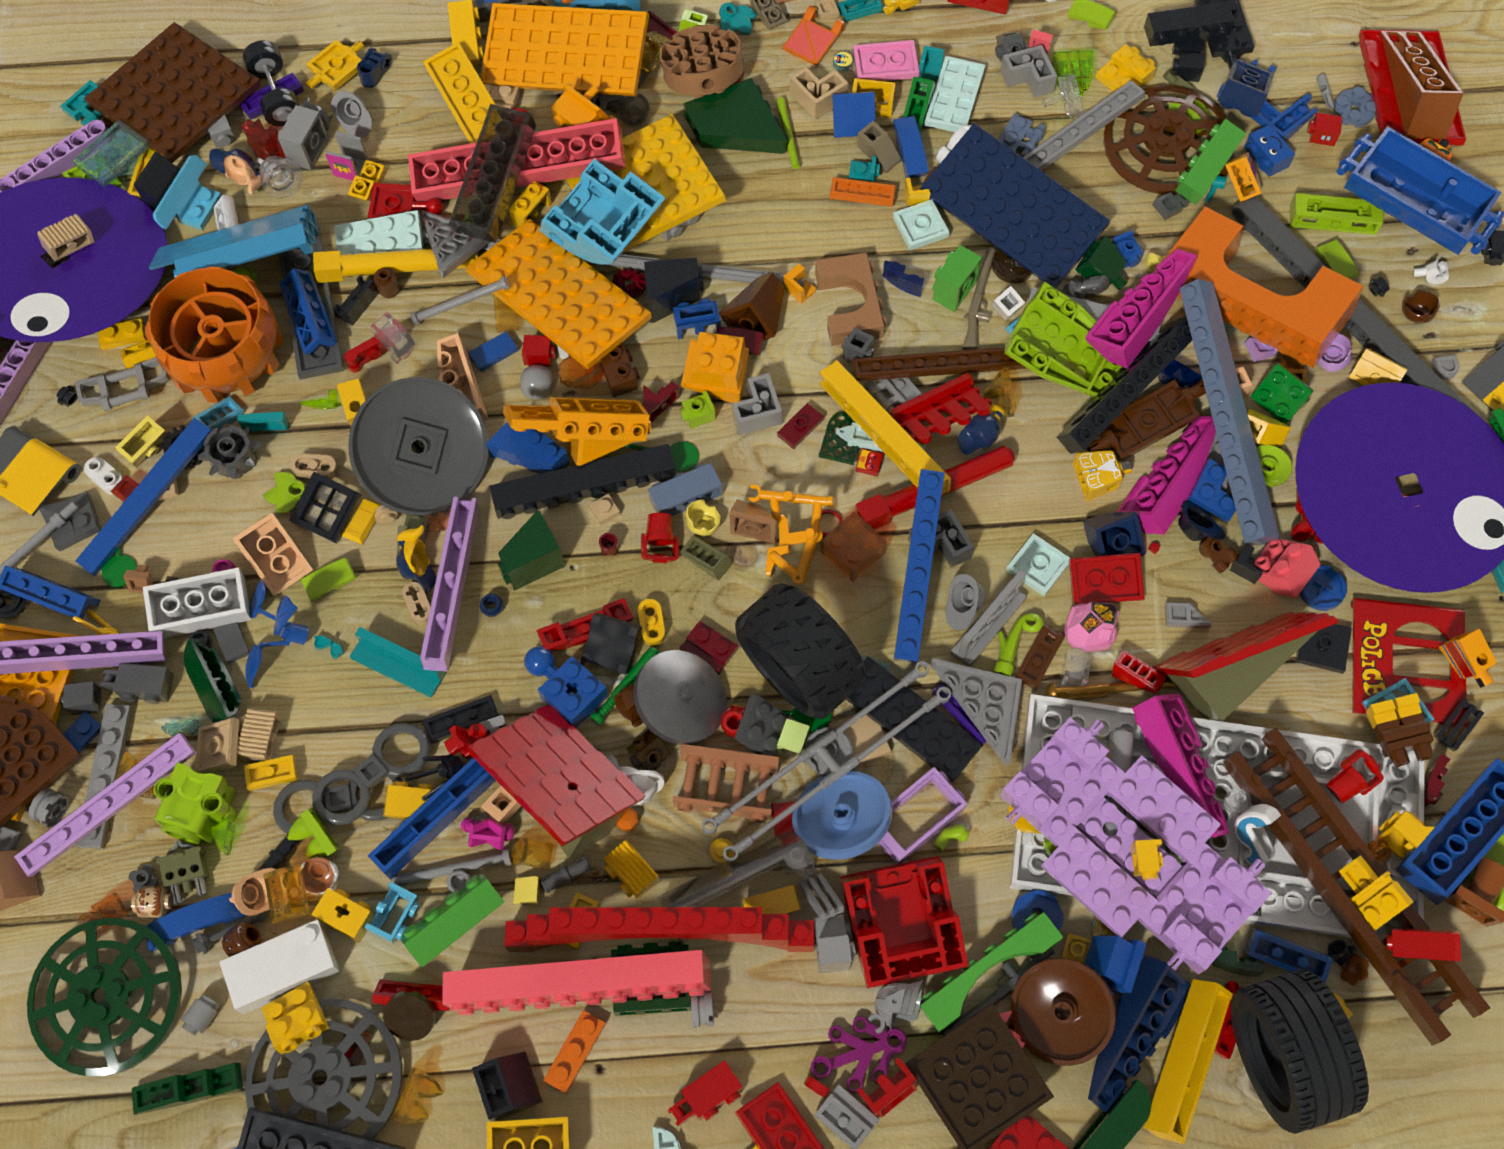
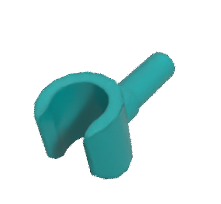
M1219 175L1216 177L1211 185V190L1205 198V202H1210L1216 189H1224L1226 177Z

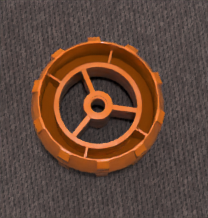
M209 267L184 272L166 284L156 294L150 304L149 321L145 326L146 338L152 346L158 363L168 373L175 386L183 393L199 390L207 402L216 403L223 399L224 393L241 390L246 397L255 392L251 385L263 373L267 375L274 374L280 365L274 355V349L284 342L283 332L275 318L270 303L260 292L255 281L246 275H238L230 270H225L224 267ZM200 335L201 339L199 343L197 344L193 353L189 354L194 341Z

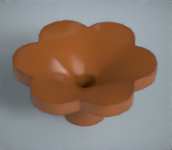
M1357 953L1352 955L1348 964L1341 967L1343 969L1340 974L1341 979L1352 986H1357L1360 981L1368 978L1367 969L1369 961Z

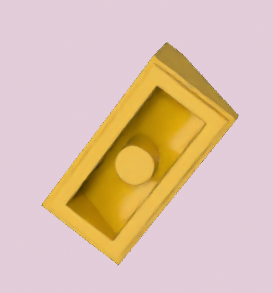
M148 340L121 349L122 360L127 369L134 367V364L155 358L152 346Z

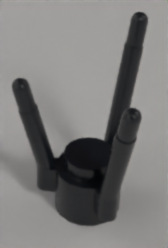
M452 754L424 756L422 758L423 761H441V763L438 764L437 768L407 776L405 780L410 781L439 773L441 777L448 778L422 797V800L426 801L463 767V762L460 757Z

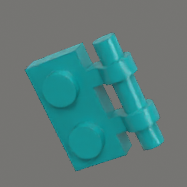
M89 80L60 106L62 111L76 121L85 117L80 122L82 126L93 120H99L98 118L102 114L96 110L91 112L92 107L84 100L98 85Z

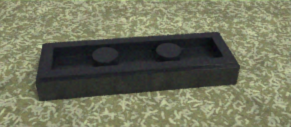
M492 695L422 721L429 741L433 744L451 737L452 734L449 729L454 725L469 729L471 725L497 717L499 714Z

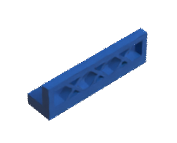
M293 268L279 283L303 352L310 355L319 344L333 347L337 340L312 273ZM292 282L293 285L290 293L288 285ZM297 297H298L299 304H298V309L296 310L295 305H296V300H297ZM303 314L305 316L304 328L302 326ZM311 333L313 340L308 343L309 334Z
M5 565L0 577V589L70 617L77 616L82 620L88 606H99L101 601L98 598L17 567Z

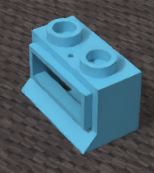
M390 882L388 894L383 902L380 901L376 907L377 913L371 924L367 923L365 925V929L394 944L396 939L401 941L400 937L407 928L405 926L409 916L413 918L416 915L420 904L417 903L419 898L416 894ZM402 897L409 901L390 935L381 929L398 898Z

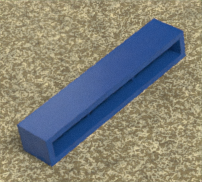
M472 758L379 844L368 857L391 880L496 780Z

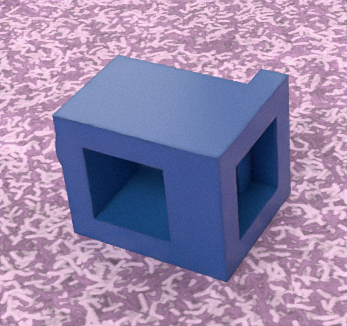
M1132 230L1113 237L1111 241L1117 245L1119 253L1126 261L1124 268H1132L1138 265L1144 253L1135 240Z

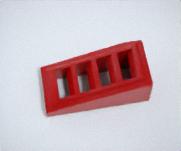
M1124 650L1113 665L1112 677L1157 695L1167 679L1165 675Z

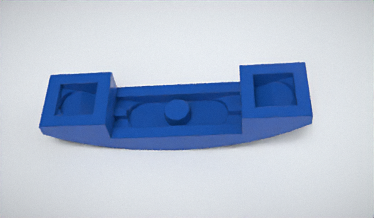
M228 893L178 909L146 926L160 935L168 945L176 943L175 940L221 922L227 924L248 915L242 914L234 903L229 901L232 893ZM146 938L149 951L158 950L152 941Z

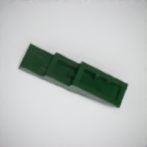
M231 1063L214 1069H202L189 1074L174 1075L132 1087L133 1114L137 1115L243 1090L241 1064Z

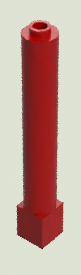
M1003 445L944 470L951 478L950 491L944 493L941 497L1012 467L1015 456L1011 448ZM911 484L882 497L881 494H878L855 504V516L864 532L868 533L890 523L891 518L914 509L918 488Z

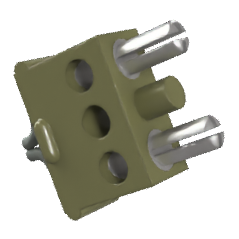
M182 841L175 842V846L168 850L166 856L156 860V863L160 865L164 887L171 890L174 904L182 902L179 887L183 886L184 893L193 892V882L196 884L198 896L207 894L204 879L209 878L204 856L206 850L198 846L194 847L191 844H183ZM178 846H181L183 848H190L187 850L171 854L172 852L176 851Z

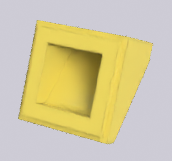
M539 876L515 878L513 904L539 905L541 883Z

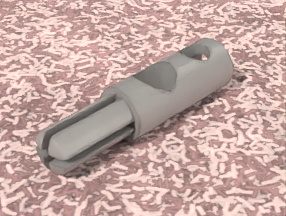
M1321 74L1316 78L1321 95L1325 100L1327 109H1332L1334 107L1331 97L1332 93L1326 75Z

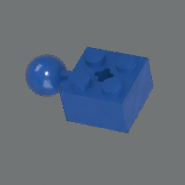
M535 646L526 653L524 658L526 670L534 676H545L548 678L538 688L541 699L547 705L552 706L571 726L573 725L577 728L609 697L606 686L573 656L558 669L555 666L553 653L543 646Z

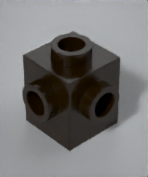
M650 730L642 736L635 738L632 744L626 748L631 755L629 760L637 770L640 768L650 771L655 770L671 755L661 739Z

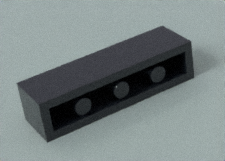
M1229 2L1148 13L1144 30L1150 47L1163 46L1165 44L1230 35L1235 20Z

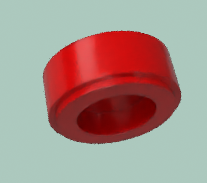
M810 1075L804 1081L805 1086L823 1098H826L831 1090Z

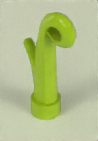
M1028 613L1021 616L1014 623L1007 639H1005L1002 631L998 632L1000 650L998 662H996L993 672L1012 677L1014 672L1013 664L1022 630L1024 629L1028 632L1039 631L1043 626V620L1039 615ZM1035 622L1036 624L1028 625L1027 623Z

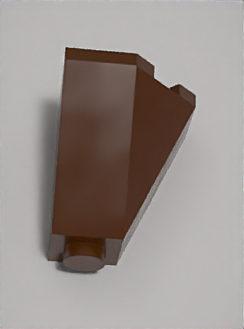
M773 272L760 276L719 312V315L728 327L761 332L765 335L764 340L773 338L777 333L785 289Z

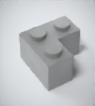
M1042 45L1003 55L1000 72L1007 87L1027 82L1034 98L1054 93L1057 75Z
M769 373L747 379L750 399L732 403V417L738 435L781 425L782 410Z
M844 914L835 915L822 921L819 917L813 918L819 974L850 970L851 963L855 962L856 953L854 942H849V937H851L849 921H844Z

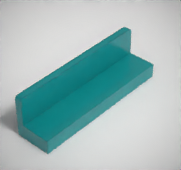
M362 627L358 628L355 636L359 642L350 655L351 660L429 698L433 697L446 675L445 671L424 670L420 655Z

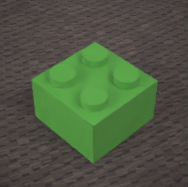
M961 245L958 246L955 252L951 251L946 258L945 265L943 267L940 266L934 274L936 280L932 287L934 291L932 300L955 312L978 281L982 257Z

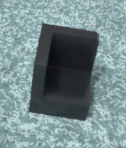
M1246 543L1230 571L1255 584L1263 572L1252 566L1256 560L1251 556L1255 548Z

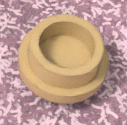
M381 505L375 510V521L384 525L390 524L397 518L398 512Z

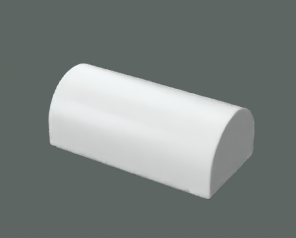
M222 195L213 207L218 230L239 225L234 199L230 196Z

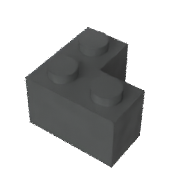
M952 509L938 516L934 552L940 549L951 568L971 559L974 551L972 542ZM910 528V532H909V538H908L909 542H910V539H911L912 528Z

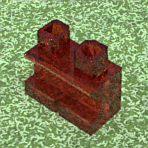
M259 118L255 122L247 119L240 128L247 137V143L252 147L257 158L266 161L268 164L275 163L277 165L286 158L278 140L279 132L277 128L270 126L268 129H265Z

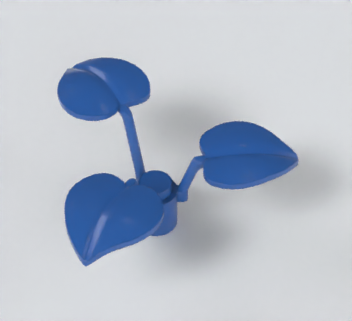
M263 580L259 581L251 598V618H255L259 612L275 620L273 634L274 636L280 634V637L284 640L259 643V645L254 644L245 665V677L249 687L253 689V680L261 662L262 649L269 646H289L290 642L304 645L309 632L308 626L288 622L298 609L288 596H283L276 616L263 610L262 603L265 598Z

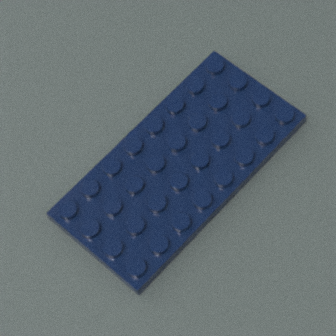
M975 123L971 125L920 188V190L929 189L930 199L1001 250L1008 257L1015 260L1027 271H1030L1042 282L1048 283L1055 289H1057L1110 224V220Z

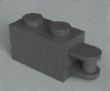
M119 663L118 670H103L102 675L104 679L103 682H100L99 687L105 690H113L121 700L126 702L144 700L146 703L159 704V701L168 702L174 674L167 667Z

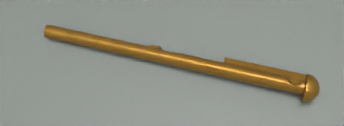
M1166 679L1161 689L1178 688L1171 679ZM1126 682L1056 687L1054 683H1051L1046 687L1045 695L1048 697L1078 700L1108 697L1107 693L1139 691L1143 689Z

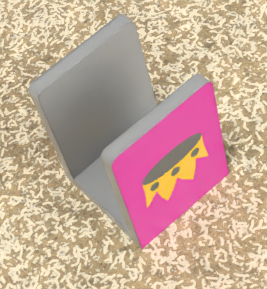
M336 131L335 137L342 154L326 151V158L333 176L353 181L355 175L359 176L365 160L369 161L362 138Z

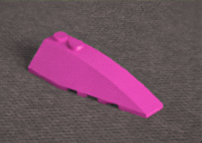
M1176 249L1156 266V271L1150 275H1145L1138 286L1134 289L1130 288L1124 293L1125 296L1120 301H1114L1109 305L1085 336L1086 341L1107 361L1128 368L1170 310L1180 292L1179 288L1184 285L1197 260V255Z
M1199 416V419L1195 420L1180 436L1182 440L1167 449L1168 455L1161 462L1157 460L1151 466L1152 472L1147 477L1143 475L1137 481L1117 512H1137L1141 531L1147 534L1165 535L1180 512L1182 503L1187 501L1207 460L1216 434L1212 416Z
M1181 694L1155 696L1133 707L1135 721L1140 726L1145 737V744L1150 749L1159 768L1168 779L1221 824L1211 835L1213 838L1229 834L1221 804L1215 801L1213 797L1216 791L1214 782L1208 779L1205 769L1209 768L1207 759L1201 758L1199 747L1202 746L1200 737Z

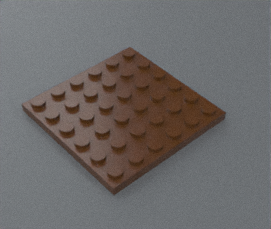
M173 22L88 94L84 100L90 107L148 148L160 153L171 163H174L208 133V129L224 114L227 116L262 84L259 78Z

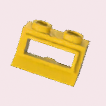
M854 78L852 93L874 91L875 116L891 118L895 83ZM876 100L888 101V105L876 104Z
M536 181L530 184L509 208L511 220L508 223L518 228L527 221V217L536 220L539 214L535 208L540 202L548 207L552 205L549 189Z
M1396 811L1378 828L1382 832L1376 839L1399 859H1402L1408 851L1411 852L1414 848H1417L1435 827L1424 826V823L1411 812L1404 811L1400 814Z

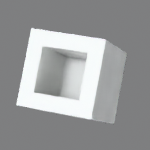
M1010 286L993 301L992 306L1007 321L1023 307L1025 302Z

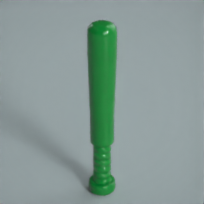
M655 647L648 648L611 692V696L597 712H593L590 715L594 722L599 725L603 724L604 717L615 705V695L635 683L637 674L643 665L660 653Z

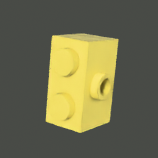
M147 415L115 449L137 468L147 456L151 458L159 450L158 445L163 441L164 437H167V433Z

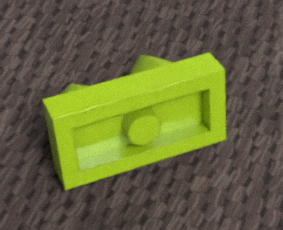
M309 808L301 813L288 833V840H302L314 835L306 850L307 858L329 856L340 849L313 808Z

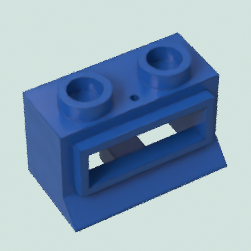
M703 299L699 303L691 305L684 302L678 304L677 307H673L678 340L682 339L683 329L694 328L695 334L699 335V332H704L703 326L715 324L716 331H718V327H721L716 300Z

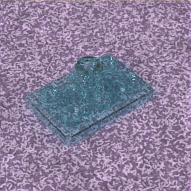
M118 120L76 157L73 163L81 171L103 187H106L117 176L125 175L128 172L129 165L150 147L149 141Z

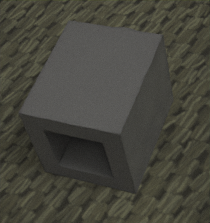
M93 681L64 685L61 705L71 715L83 714L85 711L87 713L101 712L102 689Z

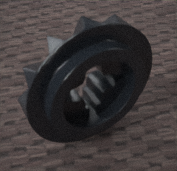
M0 589L1 618L5 620L8 617L15 618L16 614L24 612L23 607L25 604H28L27 599ZM5 597L6 599H12L14 605H6V602L3 598Z

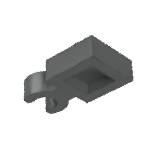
M1169 192L1155 199L1152 205L1167 220L1181 213L1183 208L1190 204V201L1183 199L1179 193L1174 196Z

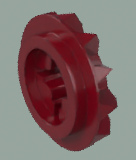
M630 267L626 270L620 269L619 273L614 274L611 281L632 298L640 296L646 288L644 274L640 273L638 269L633 270ZM632 279L633 284L629 283L625 286V280L629 281Z

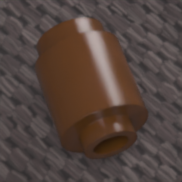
M390 268L377 270L374 274V282L379 294L388 299L394 298L399 291V283L394 271Z

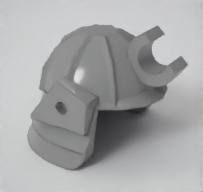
M915 981L910 984L894 982L885 984L878 991L875 999L877 1014H872L868 1018L870 1022L880 1020L881 1026L875 1029L877 1034L883 1033L886 1025L892 1030L896 1017L912 1022L918 1019L923 994V981Z

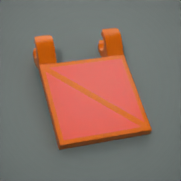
M810 5L800 23L783 45L782 50L818 66L837 37L844 32V21L837 19L832 30L824 28L813 22L817 17V13H815L817 8Z

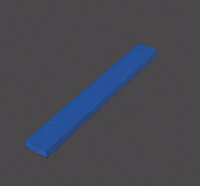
M194 418L75 562L96 576L202 448L207 435L212 430Z

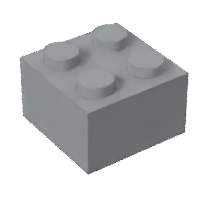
M295 105L293 111L289 113L287 122L278 133V140L288 164L312 170L329 138L319 111Z

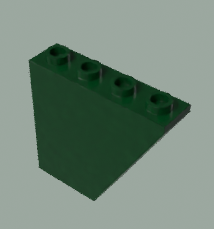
M752 78L733 84L722 93L704 95L703 97L683 103L684 117L699 145L703 148L786 153V146L789 142L788 136L785 131L780 129L777 116L772 115L769 102L763 99L760 86L755 85Z

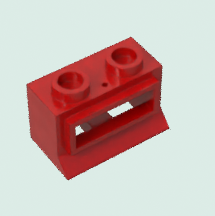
M899 1057L895 1062L900 1071L890 1079L886 1075H880L877 1079L880 1087L872 1094L867 1096L862 1088L857 1090L863 1101L877 1118L885 1116L917 1090L918 1083L916 1078Z

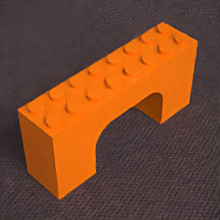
M1204 207L1164 259L1176 249L1197 255V260L1184 285L1196 279L1212 282L1223 323H1228L1238 328L1242 333L1257 338L1261 343L1276 348L1280 353L1297 359L1301 364L1314 368L1354 314L1363 285L1322 266L1301 293L1293 296L1278 295L1238 275L1227 267L1238 252L1243 225ZM1179 292L1177 297L1182 300L1181 293Z

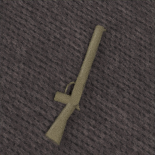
M985 248L986 255L968 314L964 316V318H968V331L962 346L963 350L977 349V320L988 323L991 314L984 313L986 303L981 299L996 252L993 248ZM980 303L985 307L983 312L978 311Z

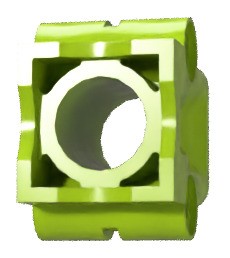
M177 762L170 778H161L154 785V794L161 800V804L153 820L162 826L160 830L171 837L195 845H199L200 842L211 844L218 826H230L236 819V811L231 806L237 790L232 786H228L226 779L213 773L200 774L193 771L189 766Z

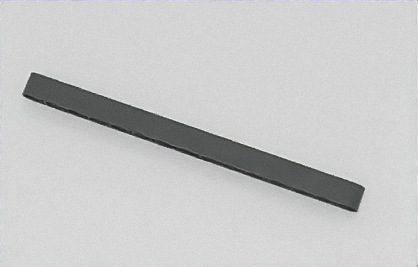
M1255 196L1232 207L1234 218L1305 289L1321 267H1327ZM1359 299L1354 314L1345 324L1344 328L1365 349L1369 348L1407 368L1408 370L1400 383L1422 386L1438 391L1471 409Z

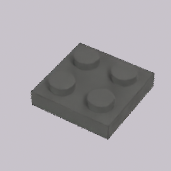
M750 695L734 739L756 754L775 756L780 735L789 716L759 695Z

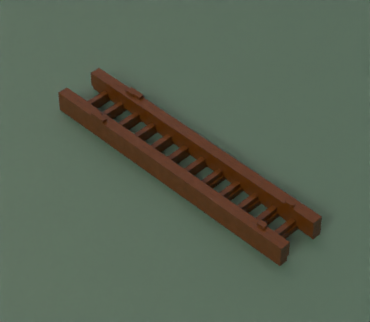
M1277 728L1272 729L1262 738V741L1273 756L1253 769L1239 751L1226 759L1222 765L1253 806L1267 804L1279 811L1281 816L1269 824V828L1432 1046L1441 1043L1451 1036V1033L1437 1015L1453 1006L1452 1003L1457 999L1460 1000L1472 1018L1480 1016L1490 1009V1006L1455 961L1429 959L1436 970L1415 985L1412 983L1402 968L1417 958H1403L1399 962L1394 959L1385 947L1387 945V937L1380 940L1350 899L1356 893L1354 892L1347 896L1336 882V880L1342 877L1339 870L1331 875L1320 859L1342 845L1353 860L1361 855L1378 878L1386 873V870ZM1280 764L1289 776L1267 789L1262 783L1260 776ZM1296 784L1304 797L1282 810L1274 798ZM1312 805L1320 818L1298 831L1290 818ZM1327 826L1336 839L1314 852L1306 842V839ZM1412 904L1396 915L1403 925L1399 929L1431 930ZM1441 976L1453 993L1433 1007H1430L1419 991Z

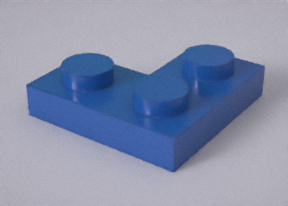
M1208 459L1187 499L1228 522L1231 520L1236 508L1233 496L1220 489L1227 476L1226 469L1212 459Z

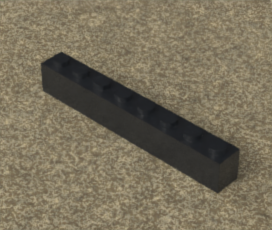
M665 444L588 462L581 466L575 465L490 485V491L498 519H510L515 517L516 514H532L538 511V509L546 507L550 509L557 508L567 502L578 503L588 497L599 498L604 496L605 493H621L635 486L641 488L656 481L666 482L676 475L670 446Z

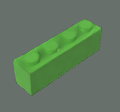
M1226 118L1220 125L1217 123L1209 132V135H1211L1209 141L1207 139L1203 141L1198 148L1201 151L1200 154L1192 157L1187 164L1190 167L1187 172L1184 170L1177 179L1179 185L1175 191L1194 205L1204 197L1246 135L1243 130Z
M482 873L479 876L474 875L465 883L466 886L460 891H454L449 894L441 906L430 909L424 915L423 920L418 924L410 925L404 930L400 939L421 967L425 966L504 903V900Z

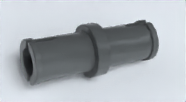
M584 855L567 866L564 864L559 866V870L541 878L540 881L548 894L565 883H572V879L592 870Z

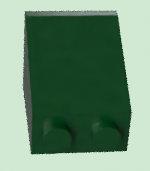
M540 510L536 511L498 553L501 562L497 564L506 585L511 583L514 591L565 567L560 548Z

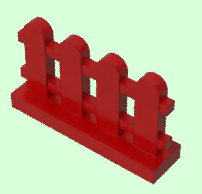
M966 373L891 409L890 414L904 430L906 429L911 434L910 436L915 442L917 441L924 445L931 442V434L936 431L941 435L949 434L951 432V424L955 422L959 425L969 424L971 422V414L988 415L991 412L990 405H992L991 399H984L980 395L979 388L977 386L974 387L972 376ZM965 401L970 407L964 408L960 403ZM946 411L950 416L945 418L941 412ZM926 420L930 426L925 428L920 422Z

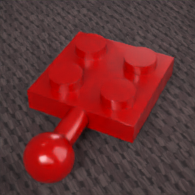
M374 183L367 219L414 210H427L438 215L443 210V204L437 198H431L427 202L415 201L411 185Z

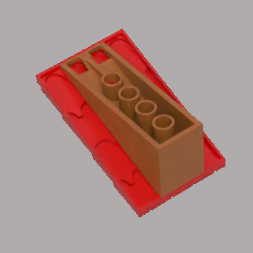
M1361 29L1359 45L1365 62L1364 69L1372 92L1371 99L1375 103L1376 122L1380 135L1388 126L1418 144L1430 138L1435 142L1445 139L1450 145L1464 146L1466 136L1458 108L1464 93L1449 72L1440 32Z

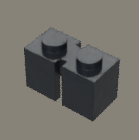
M1204 40L1173 43L1172 55H1175V58L1172 61L1171 71H1175L1174 76H1180L1185 81H1200L1204 69V54H1201L1204 52Z

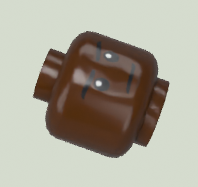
M244 922L237 924L227 931L222 939L223 950L228 957L261 944L260 931L255 926Z

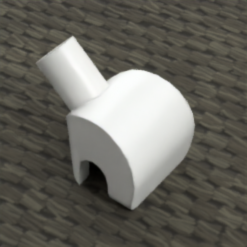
M1439 259L1423 268H1414V277L1426 276V280L1430 284H1442L1449 279L1448 263L1444 261L1439 262Z

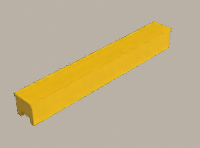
M837 360L819 372L824 378L820 382V386L917 488L921 469L944 472ZM944 473L942 495L950 491L951 478L946 473Z

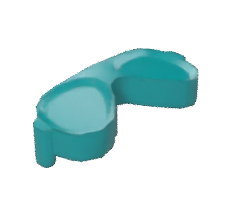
M314 636V646L316 649L321 650L330 647L331 656L334 659L344 654V649L341 645L325 636Z

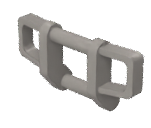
M155 357L145 362L134 364V367L77 381L75 382L78 400L83 406L101 404L106 412L124 403L140 398L142 400L150 398V390L167 382L169 375L161 367L162 374L147 381L145 370L160 365ZM137 376L138 390L112 398L109 388L110 383ZM99 385L101 396L84 398V388Z

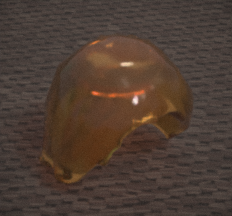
M569 355L560 363L558 373L560 375V382L565 387L590 389L599 383L604 369L601 365V360L588 370Z

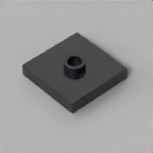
M1334 624L1319 630L1297 650L1295 662L1343 674L1346 670L1352 628Z

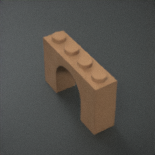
M867 253L815 260V276L819 290L849 287L857 290L865 299V303L856 311L827 317V330L831 346L841 345L854 328L873 336L874 339L883 338V331L887 329L886 317L881 316L880 311L882 310L881 297L876 295V292H878L877 280L872 278L874 273L872 260L868 261Z

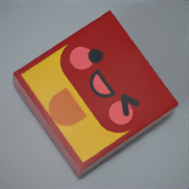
M861 448L855 471L877 477L883 453Z

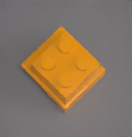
M562 82L561 85L565 92L551 107L554 116L553 120L558 128L615 119L614 116H608L590 101L599 92L598 88L594 85L583 95L565 82Z
M699 332L698 341L690 340L681 387L701 393L707 391L708 395L730 403L740 402L750 359L749 348L745 347L744 337Z

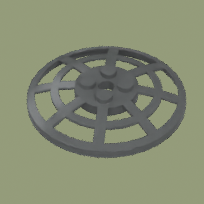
M335 998L318 999L322 1011L324 1006H337L358 1012L364 1017L353 1029L338 1022L327 1021L328 1029L347 1035L336 1048L323 1045L322 1031L318 1037L312 1039V1047L307 1048L301 1053L293 1050L283 1054L292 1062L288 1077L274 1080L276 1066L282 1056L276 1050L268 1066L266 1081L252 1084L255 1062L266 1040L272 1044L267 1030L263 1033L253 1050L246 1072L245 1095L248 1109L250 1107L255 1108L253 1095L267 1093L271 1109L277 1114L296 1118L304 1107L316 1111L317 1124L338 1130L346 1128L358 1117H361L371 1125L370 1129L362 1136L372 1139L386 1126L394 1113L400 1097L403 1082V1065L401 1053L394 1035L375 1013L362 1005L348 1000ZM371 1024L379 1030L385 1039L391 1056L390 1062L375 1063L371 1048L361 1036ZM355 1042L363 1052L366 1065L352 1066L345 1054ZM324 1070L327 1073V1080L323 1085L318 1086L314 1080L317 1072ZM392 1072L390 1094L383 1111L378 1117L366 1106L374 1091L376 1074ZM367 1076L365 1090L360 1101H357L349 1094L353 1078ZM289 1088L295 1101L285 1114L278 1104L275 1091ZM343 1103L351 1110L342 1120L329 1125V1109Z

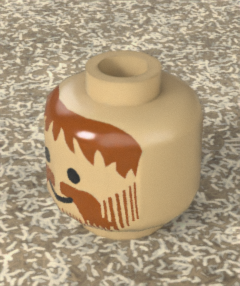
M164 886L141 887L137 893L133 894L131 901L132 911L140 919H159L165 916L168 909H171L173 905L172 895L168 894Z

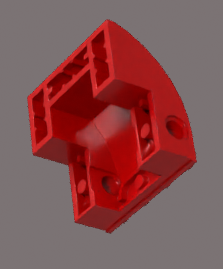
M938 855L840 876L853 941L867 988L969 967L959 915L953 910L944 862Z

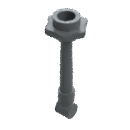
M264 911L257 915L246 916L243 920L209 937L206 934L196 933V938L192 939L193 945L198 953L203 951L204 954H207L211 947V942L222 938L227 931L237 924L244 922L253 925L256 921L263 922L268 917Z

